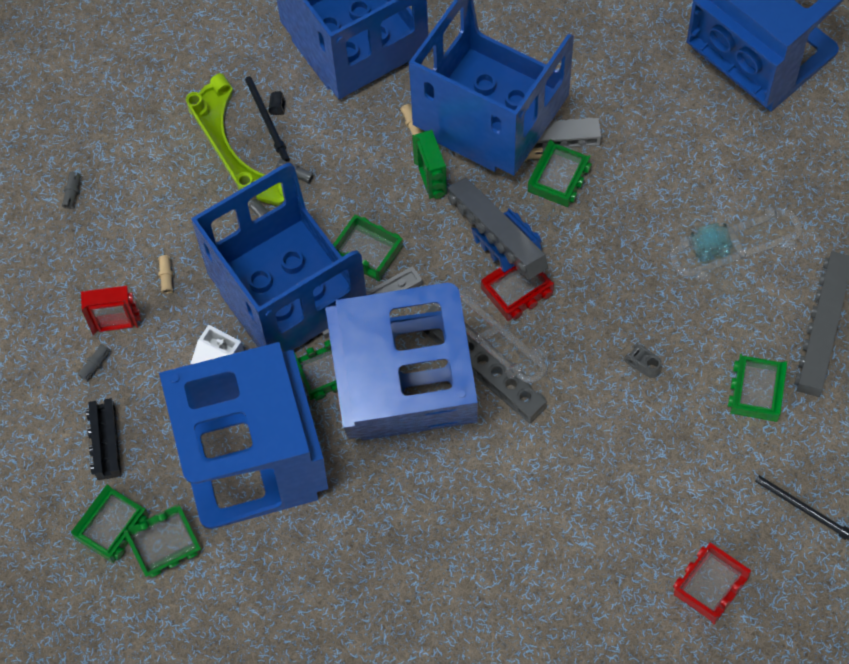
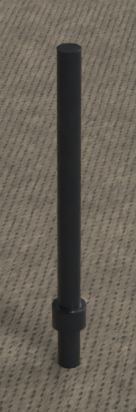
M248 76L245 78L246 84L274 141V148L284 161L289 162L290 158L286 152L285 143L280 139L252 78Z
M759 475L755 480L756 483L837 532L838 536L842 539L849 540L848 527H842Z

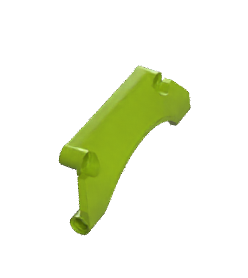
M218 73L211 78L210 83L205 85L199 93H189L186 96V103L189 113L194 116L239 191L265 174L246 165L234 153L227 141L224 131V118L227 105L232 97L233 88L224 74ZM281 182L256 196L257 200L275 206L281 205L284 202Z

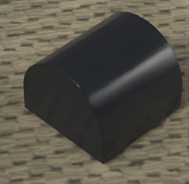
M275 91L270 94L268 112L271 115H284L286 100L281 91Z

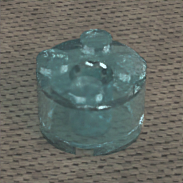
M719 223L710 224L699 228V233L694 235V232L690 234L696 257L700 258L701 262L709 261L713 256L717 255L720 257L730 254V249L733 248L726 223H723V226H719Z

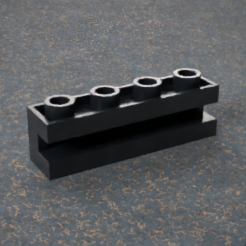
M112 398L104 399V404L90 401L88 402L89 409H86V417L90 421V427H87L89 439L92 441V445H89L90 456H93V463H90L91 474H95L97 480L121 477L115 404Z

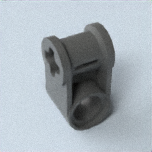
M636 343L632 352L624 357V361L649 378H655L661 372L662 361L660 357L639 343ZM649 365H655L656 368H650Z

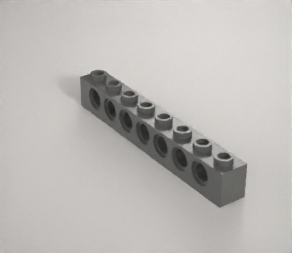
M433 305L425 313L441 311V308ZM432 329L424 331L438 345L444 343L442 330ZM467 331L468 347L473 350L469 352L473 375L531 424L546 409L547 401L545 397L531 389V385L526 380L522 381L512 368H507L498 356H493L484 344H479L475 337ZM480 361H486L487 363L484 364V365H481V364H479L478 362H480ZM500 373L501 376L495 377L492 374ZM508 385H513V386H515V388H514V389H508L507 386H508ZM527 397V398H529L530 400L527 401V402H524V401L521 400V398Z

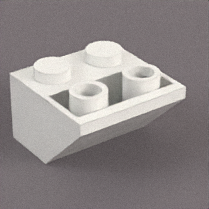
M208 325L197 342L191 364L244 351L242 342Z

